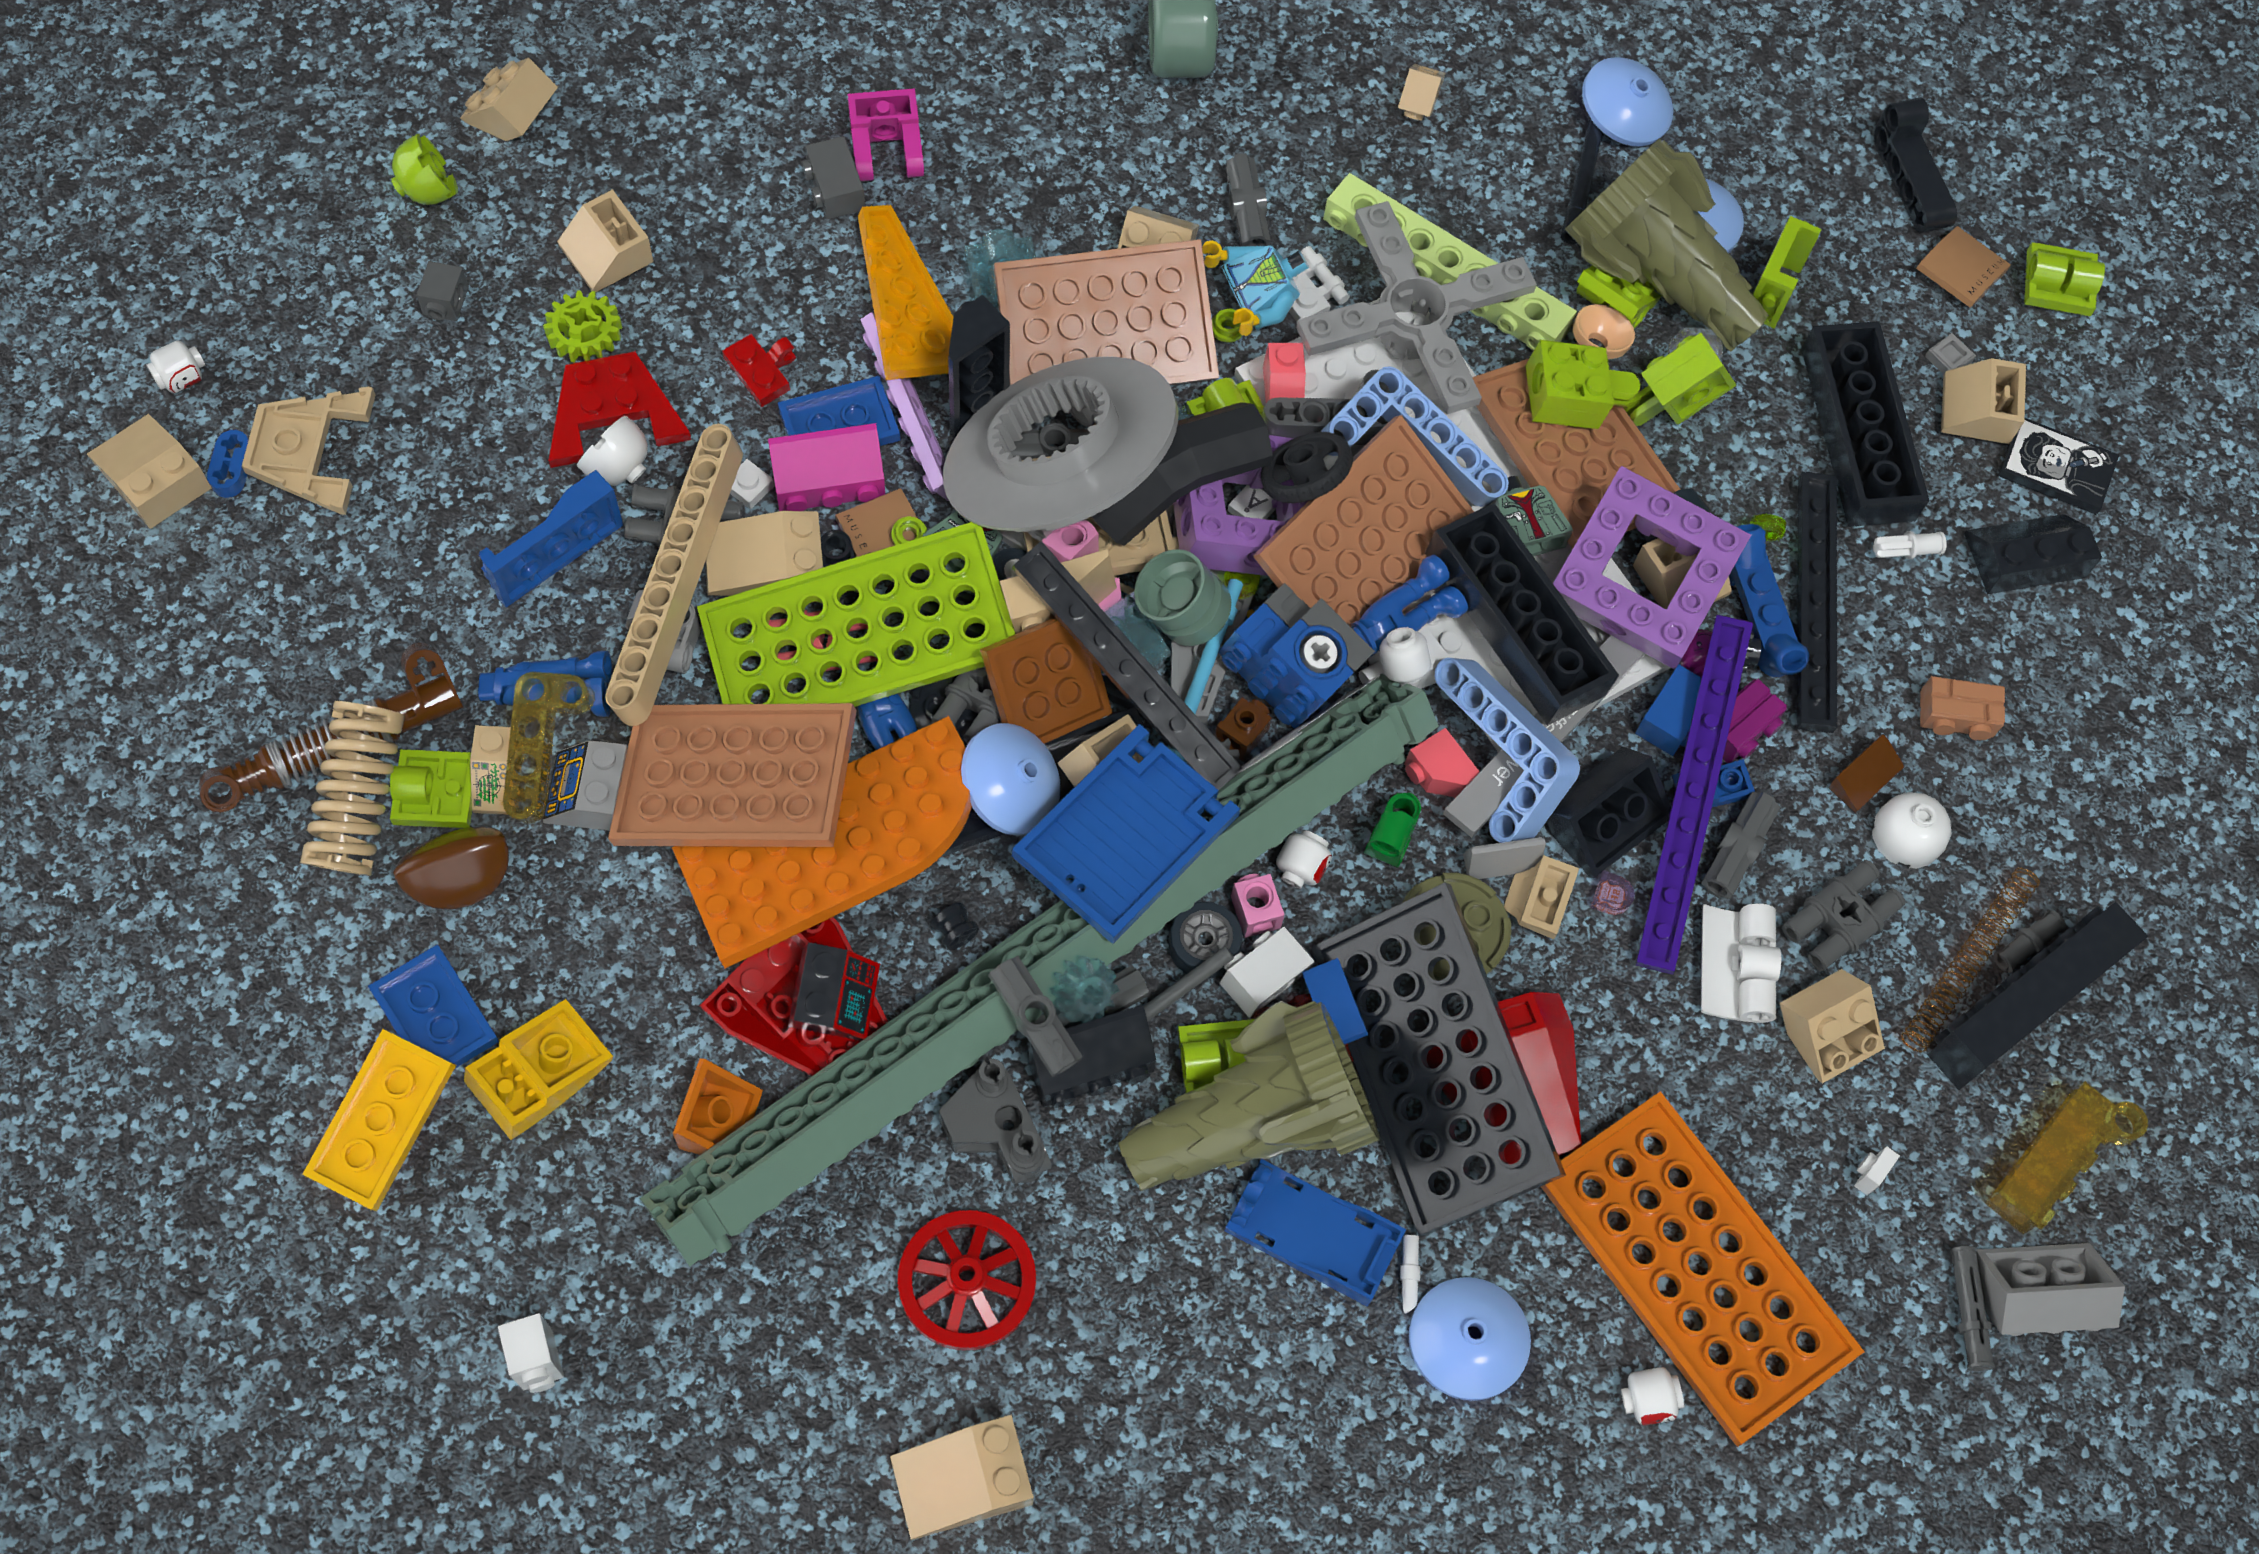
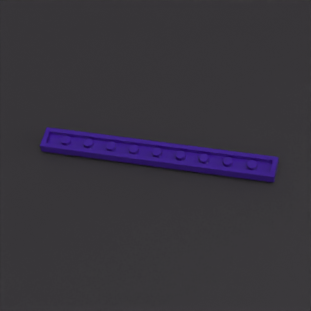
M1716 615L1635 966L1672 975L1675 972L1752 631V622Z

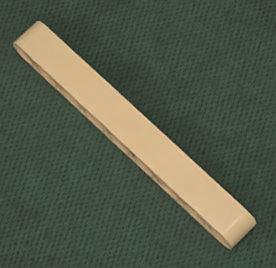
M714 424L707 427L700 436L606 691L605 698L607 704L619 719L628 726L642 724L648 719L743 458L740 445L731 430L723 424Z

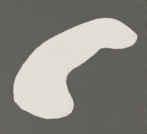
M1380 675L1347 693L1261 752V755L1244 765L1238 773L1293 740L1303 732H1299L1301 729Z

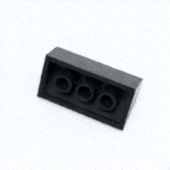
M983 294L973 301L963 303L954 313L948 364L950 434L954 439L966 422L980 408L990 402L993 397L1006 390L1010 383V322Z

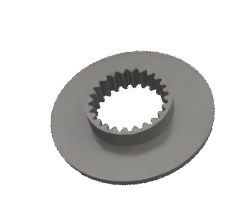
M1091 357L1072 360L1031 374L993 397L990 402L980 408L966 422L957 434L947 453L943 468V486L946 496L952 507L961 516L977 525L996 530L1028 532L1039 541L1046 539L1055 529L1063 528L1094 516L1137 488L1154 471L1166 455L1177 430L1179 412L1177 400L1171 386L1164 376L1149 365L1120 357ZM1058 410H1063L1064 413L1068 414L1071 413L1080 424L1088 427L1090 434L1079 436L1078 444H1068L1065 452L1061 453L1056 450L1050 458L1040 455L1036 461H1033L1032 457H1027L1022 461L1020 456L1013 457L1010 452L1016 449L1014 442L1022 440L1021 433L1032 430L1031 424L1034 422L1042 423L1046 415L1056 416Z

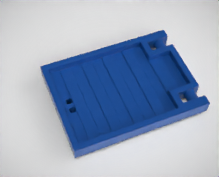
M1140 724L1012 848V857L1112 944L1239 817L1241 809L1231 800L1225 806L1217 800L1219 790L1162 742L1156 747L1147 742L1149 732ZM1136 752L1144 758L1140 763L1132 758ZM1205 810L1213 816L1209 822L1201 816Z

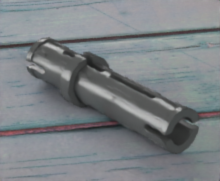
M1974 1246L1954 1247L1950 1250V1255L1952 1257L1962 1322L1958 1325L1959 1334L1964 1335L1968 1361L1967 1367L1969 1371L1992 1370L1995 1368V1363L1993 1362L1989 1333L1993 1330L1990 1321H1987L1976 1255L1977 1249Z

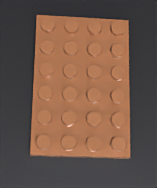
M1201 239L994 263L999 311L1010 322V386L1031 374L1051 366L1091 357H1120L1142 362L1157 370L1170 385L1219 379Z
M1529 359L1472 377L1482 397L1480 404L1476 407L1529 486L1541 485L1546 487L1573 528L1571 537L1567 541L1572 549L1620 466L1672 493L1681 490L1622 406L1613 405L1599 429L1533 422L1525 367ZM1636 514L1633 520L1631 521L1627 531L1637 528L1635 526Z
M1399 415L1393 417L1353 457L1351 470L1342 483L1327 494L1308 501L1253 557L1278 589L1286 583L1310 608L1322 598L1351 627V623L1358 621L1373 603L1390 591L1403 586V583L1409 579L1416 578L1420 563L1423 559L1427 558L1425 551L1435 530L1473 513L1474 510L1403 416Z
M853 703L653 705L648 719L642 724L632 727L608 840L613 846L833 847L857 710Z

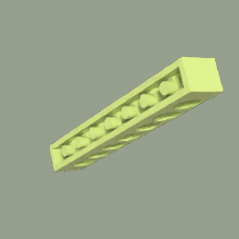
M1351 173L1345 177L1327 199L1323 219L1333 228L1341 230L1356 239L1364 247H1368L1355 220L1356 210L1389 201L1414 254L1413 263L1419 276L1430 278L1440 285L1457 281L1460 274L1499 264ZM1537 286L1534 293L1470 310L1476 316L1483 317L1498 326L1502 332L1511 334L1524 342L1533 351L1540 340L1561 342L1570 331L1577 312Z

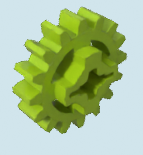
M577 290L576 298L572 299L569 295L564 294V303L553 302L554 312L545 313L547 323L543 326L550 348H556L559 357L569 353L571 362H575L578 356H583L584 361L590 360V356L594 354L597 358H603L602 350L606 349L613 352L615 350L613 341L621 340L619 330L622 329V323L616 305H610L607 296L597 300L595 291H591L588 297H583L581 290Z

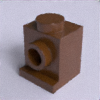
M1242 697L1225 719L1217 725L1215 732L1217 740L1221 743L1229 738L1231 742L1229 750H1238L1240 754L1239 759L1244 762L1270 729L1272 717L1268 715V708L1259 700L1252 699L1249 702Z

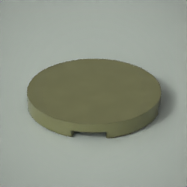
M1443 873L1440 876H1435L1420 884H1416L1408 892L1403 902L1445 882L1451 885L1486 975L1491 973L1503 959L1511 939V921L1503 904L1496 896V892L1483 881L1461 873ZM1432 924L1426 925L1420 932V941L1423 945H1428L1435 939L1436 930ZM1444 959L1435 964L1433 974L1437 981L1443 980L1448 976L1450 971L1448 961Z

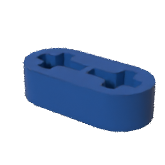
M228 430L223 432L216 440L207 472V480L214 493L223 498L238 495L246 482L247 474L242 468V463L249 440L242 431ZM235 444H240L241 448H235L231 458L228 449H233ZM229 470L233 479H227L225 484H221L219 480H225Z

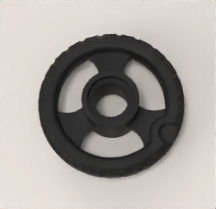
M1314 432L1301 435L1278 447L1273 452L1271 465L1262 467L1260 477L1263 488L1271 498L1282 503H1301L1316 499L1332 491L1342 483L1351 470L1353 454L1348 442L1335 433ZM1337 452L1338 458L1335 464L1328 470L1323 458L1329 453ZM1290 479L1294 483V486L1281 485V483Z

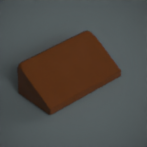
M1882 734L1845 768L1828 788L1856 813L1905 766L1890 741Z

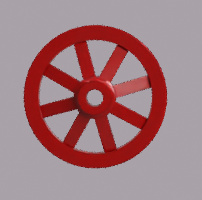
M954 1211L943 1214L926 1223L907 1244L898 1268L899 1297L909 1321L930 1341L954 1350L983 1349L1007 1338L1020 1326L1027 1316L1035 1295V1263L1024 1238L1003 1219L981 1211ZM965 1227L976 1228L967 1255H962L948 1231ZM988 1231L1001 1238L1010 1247L982 1261L979 1259ZM934 1238H937L951 1263L949 1265L918 1259L923 1249ZM1018 1260L1022 1284L1021 1287L988 1276L987 1273ZM965 1270H970L975 1276L970 1281H963L959 1275ZM913 1272L947 1278L946 1281L917 1300L915 1299L912 1287ZM984 1289L1016 1300L1010 1313L999 1323L983 1293ZM952 1293L954 1300L946 1329L932 1322L923 1311ZM972 1299L987 1329L975 1333H958L966 1301Z

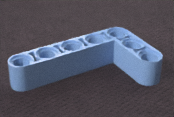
M1388 366L1380 369L1321 431L1334 433V429L1339 430L1343 433L1345 440L1351 447L1380 416L1389 422L1393 417L1402 415L1458 491L1472 504L1479 507L1488 506L1496 498L1505 494L1508 489L1509 482L1504 471L1401 371L1394 367ZM1379 382L1385 383L1390 393L1384 392L1380 388ZM1356 406L1363 407L1368 417L1360 415ZM1405 407L1413 410L1415 418L1410 417L1406 413ZM1431 431L1438 434L1441 443L1433 440ZM1332 452L1328 455L1338 456V453ZM1456 456L1461 457L1465 461L1466 468L1459 465ZM1482 481L1490 485L1492 493L1484 489Z
M1448 657L1442 659L1435 668L1434 677L1437 685L1524 770L1492 815L1489 822L1490 834L1499 843L1535 838L1577 780L1580 772L1578 759L1478 662L1470 659ZM1530 740H1531V742H1532L1531 749L1529 748V742H1530ZM1555 763H1556V766H1557L1556 773H1554V764H1555ZM1534 792H1535V796H1536L1535 802L1533 801V794H1534Z

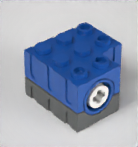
M1284 583L1230 636L1218 653L1222 656V662L1230 671L1239 673L1248 682L1250 691L1256 697L1265 699L1274 708L1276 717L1282 723L1291 725L1296 729L1375 651L1322 598L1310 608Z

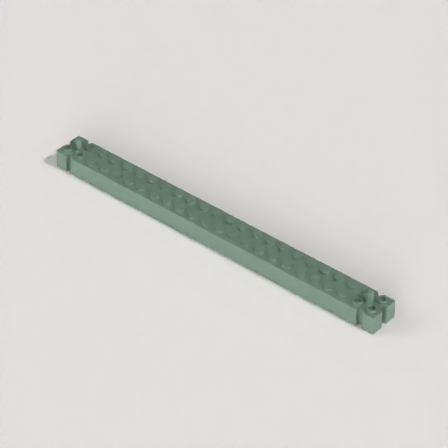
M1381 673L1379 677L1360 689V695L1354 699L1347 697L1301 731L1303 732L1293 740L1251 765L1222 786L1218 791L1217 800L1224 806L1230 800L1241 808L1239 817L1114 944L1100 934L1064 901L1060 900L681 1169L683 1174L670 1183L666 1179L642 1196L640 1200L662 1233L676 1248L689 1267L697 1261L710 1256L714 1249L718 1253L727 1252L732 1244L726 1234L732 1237L742 1233L755 1219L765 1212L778 1207L784 1198L798 1188L810 1184L816 1175L833 1163L843 1160L852 1149L866 1139L875 1137L888 1123L898 1116L911 1111L916 1103L931 1092L940 1090L949 1079L963 1069L972 1067L981 1056L995 1046L1005 1043L1018 1030L1015 1017L988 976L998 965L1010 958L1019 956L1044 996L1048 997L1053 1004L1066 999L1078 986L1088 979L1098 976L1107 965L1120 956L1130 953L1139 942L1150 934L1159 932L1168 921L1181 912L1191 909L1196 901L1210 891L1220 888L1225 880L1239 870L1249 867L1257 857L1268 849L1281 844L1284 838L1297 828L1310 823L1313 817L1326 807L1336 804L1351 789L1367 782L1371 775L1383 766L1390 763L1394 765L1402 764L1406 760L1403 746L1405 744L1414 745L1422 742L1430 732L1439 727L1425 691L1407 683L1401 687L1400 683L1390 680L1385 674ZM1206 810L1201 814L1208 822L1213 818ZM1030 1008L1025 1011V1016L1030 1023L1037 1020L1042 1014V1011L1037 1008Z

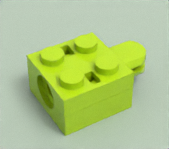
M1700 332L1696 336L1692 335L1683 339L1677 345V349L1667 356H1660L1651 361L1647 369L1641 373L1648 386L1637 393L1630 406L1623 408L1630 415L1636 426L1643 425L1663 410H1666L1675 423L1679 425L1737 385Z
M1540 340L1525 365L1533 422L1599 429L1613 405L1630 406L1640 390L1639 379L1634 373L1609 370L1607 351L1603 347Z

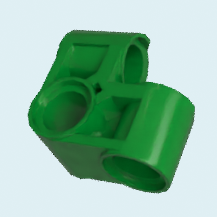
M1398 793L1391 797L1370 836L1364 854L1399 868L1421 812L1420 801L1412 793ZM1401 808L1408 811L1409 814L1403 811L1393 812V810Z

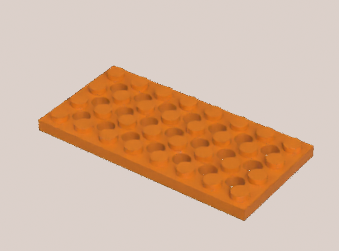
M1661 1091L1562 1159L1561 1163L1566 1176L1541 1186L1737 1447L1745 1443L1865 1352ZM1644 1138H1657L1663 1146L1662 1154L1652 1155L1648 1153L1644 1148ZM1624 1158L1628 1160L1633 1168L1632 1175L1623 1177L1617 1174L1613 1168L1614 1159ZM1677 1168L1686 1174L1688 1178L1686 1187H1676L1670 1182L1668 1177L1670 1169ZM1592 1179L1597 1181L1602 1187V1196L1600 1198L1588 1197L1582 1188L1584 1180ZM1649 1190L1654 1193L1658 1201L1657 1207L1655 1209L1644 1208L1638 1201L1639 1191ZM1699 1200L1707 1202L1713 1211L1712 1219L1703 1220L1699 1218L1693 1209L1694 1202ZM1615 1211L1624 1215L1627 1220L1626 1230L1616 1231L1612 1229L1607 1222L1608 1213ZM1673 1222L1677 1224L1682 1230V1240L1679 1242L1668 1240L1663 1233L1664 1223ZM1721 1233H1729L1736 1238L1738 1242L1737 1252L1729 1253L1721 1248L1719 1244V1235ZM1636 1244L1647 1246L1652 1253L1651 1263L1641 1264L1637 1262L1632 1254L1633 1246ZM1699 1255L1703 1257L1708 1265L1707 1273L1704 1275L1695 1274L1689 1268V1256ZM1746 1266H1755L1761 1270L1764 1277L1762 1285L1755 1286L1746 1280L1744 1275ZM1660 1277H1668L1675 1282L1677 1286L1675 1297H1666L1660 1293L1657 1286ZM1716 1288H1725L1732 1294L1733 1305L1731 1308L1720 1307L1715 1302L1714 1291ZM1772 1299H1781L1788 1305L1789 1316L1787 1319H1779L1773 1315L1770 1309ZM1693 1310L1701 1316L1703 1321L1701 1330L1693 1331L1685 1326L1683 1322L1684 1311ZM1742 1321H1750L1756 1325L1759 1331V1338L1756 1342L1747 1341L1741 1336L1739 1327ZM1798 1332H1806L1813 1337L1815 1341L1813 1353H1806L1798 1347L1796 1343ZM1711 1344H1720L1727 1350L1728 1361L1725 1365L1716 1364L1711 1360L1708 1352ZM1768 1355H1777L1783 1360L1785 1371L1782 1376L1773 1375L1768 1371L1765 1364ZM1737 1378H1746L1753 1384L1754 1395L1751 1399H1744L1737 1394L1734 1386Z

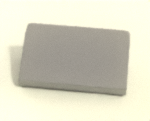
M1539 837L1471 847L1463 854L1466 874L1477 879L1513 875L1535 867L1544 855L1545 838Z

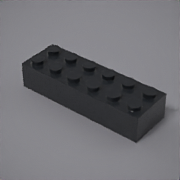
M1880 321L1813 326L1801 351L1834 475H1837V487L1848 527L1916 521L1930 500Z
M1495 503L1435 530L1425 551L1426 556L1436 555L1445 563L1450 575L1446 584L1457 588L1463 594L1468 605V615L1547 726L1607 695L1619 674Z
M2116 901L2105 910L2098 905L2074 927L2069 928L2059 936L2049 947L2044 948L2020 970L2018 969L1994 991L1989 992L1970 1010L1949 1024L1945 1030L1933 1039L1937 1046L1927 1054L1928 1057L1958 1090L1962 1089L2149 936Z

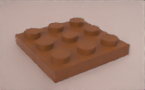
M1052 618L980 649L1002 723L1021 726L1036 735L1044 744L1113 713L1100 667L1056 618Z

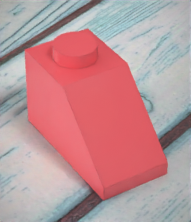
M1268 343L1263 363L1266 403L1270 399L1277 397L1304 398L1306 371L1303 343Z
M1446 728L1410 749L1404 763L1406 773L1414 784H1420L1428 793L1455 798L1480 773Z

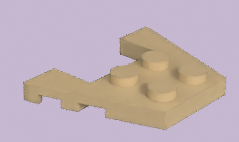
M373 387L359 388L357 393L342 395L341 391L327 393L326 398L308 401L305 397L258 404L242 463L244 472L336 513L346 515L353 488L350 479L317 476L331 419L369 422L376 396Z

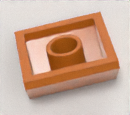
M699 1059L673 1131L678 1148L702 1155L754 1118L763 1090L706 1059Z

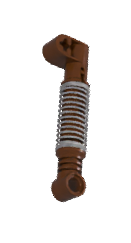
M419 642L410 645L403 652L401 664L412 689L386 700L378 697L368 701V703L364 702L365 705L388 709L405 715L402 731L399 734L373 733L370 731L357 732L385 741L395 742L399 739L400 734L463 708L446 667L434 647ZM424 657L431 675L436 676L443 673V676L416 687V683L425 680L421 670L417 667V659ZM324 719L323 726L315 723L314 730L307 726L306 733L299 729V736L296 737L294 733H291L290 740L283 736L281 740L284 749L277 740H274V742L261 746L258 753L253 755L254 760L252 761L249 757L244 758V764H241L240 761L235 762V768H232L231 765L210 768L203 773L199 780L201 801L206 808L213 812H226L234 808L238 802L245 800V794L249 793L250 797L255 795L254 790L258 789L259 793L264 792L263 786L267 785L269 789L274 787L280 790L285 787L287 788L288 785L292 786V775L300 783L297 770L306 779L309 777V772L316 776V769L320 768L323 761L338 759L325 751V743L328 740L342 738L329 731L330 723ZM216 782H225L231 787L228 794L221 797L211 795L208 790Z

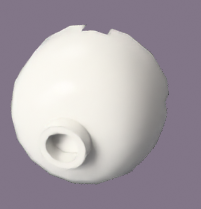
M622 416L601 435L602 439L595 446L591 445L577 464V467L586 476L597 470L611 486H617L626 480L632 484L646 470L642 465L647 456L648 448L644 433L627 416Z
M1913 792L1897 795L1882 806L1875 816V828L1872 830L1873 840L1882 855L1894 864L1901 862L1905 865H1911L1909 868L1915 869L1928 866L1945 851L1952 835L1951 820L1945 808L1935 798L1923 793Z

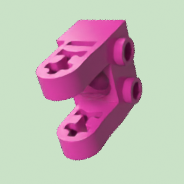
M915 88L848 94L854 162L861 182L874 181L870 142L902 140L907 178L924 176Z

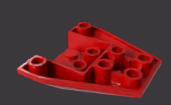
M834 917L746 958L699 1006L726 1034L810 1076L815 1075L861 1042L860 1040L788 1027L802 950L807 943L810 942L853 952L839 922ZM874 996L867 1037L888 1023L876 996Z
M1529 992L1499 1001L1498 1005L1558 1156L1574 1152L1581 1147L1574 1028L1559 993ZM1469 1031L1462 1037L1461 1046L1466 1053L1472 1052L1478 1045V1037L1474 1031ZM1434 1047L1427 1054V1063L1430 1068H1437L1443 1061V1052L1439 1047ZM1484 1067L1476 1074L1475 1082L1481 1090L1489 1087L1493 1077L1490 1069ZM1453 1083L1446 1084L1442 1091L1453 1103L1457 1098V1088ZM1498 1104L1490 1111V1121L1495 1127L1502 1125L1506 1121L1507 1111L1502 1104ZM1513 1141L1505 1147L1504 1157L1509 1164L1518 1162L1522 1155V1149L1516 1141Z

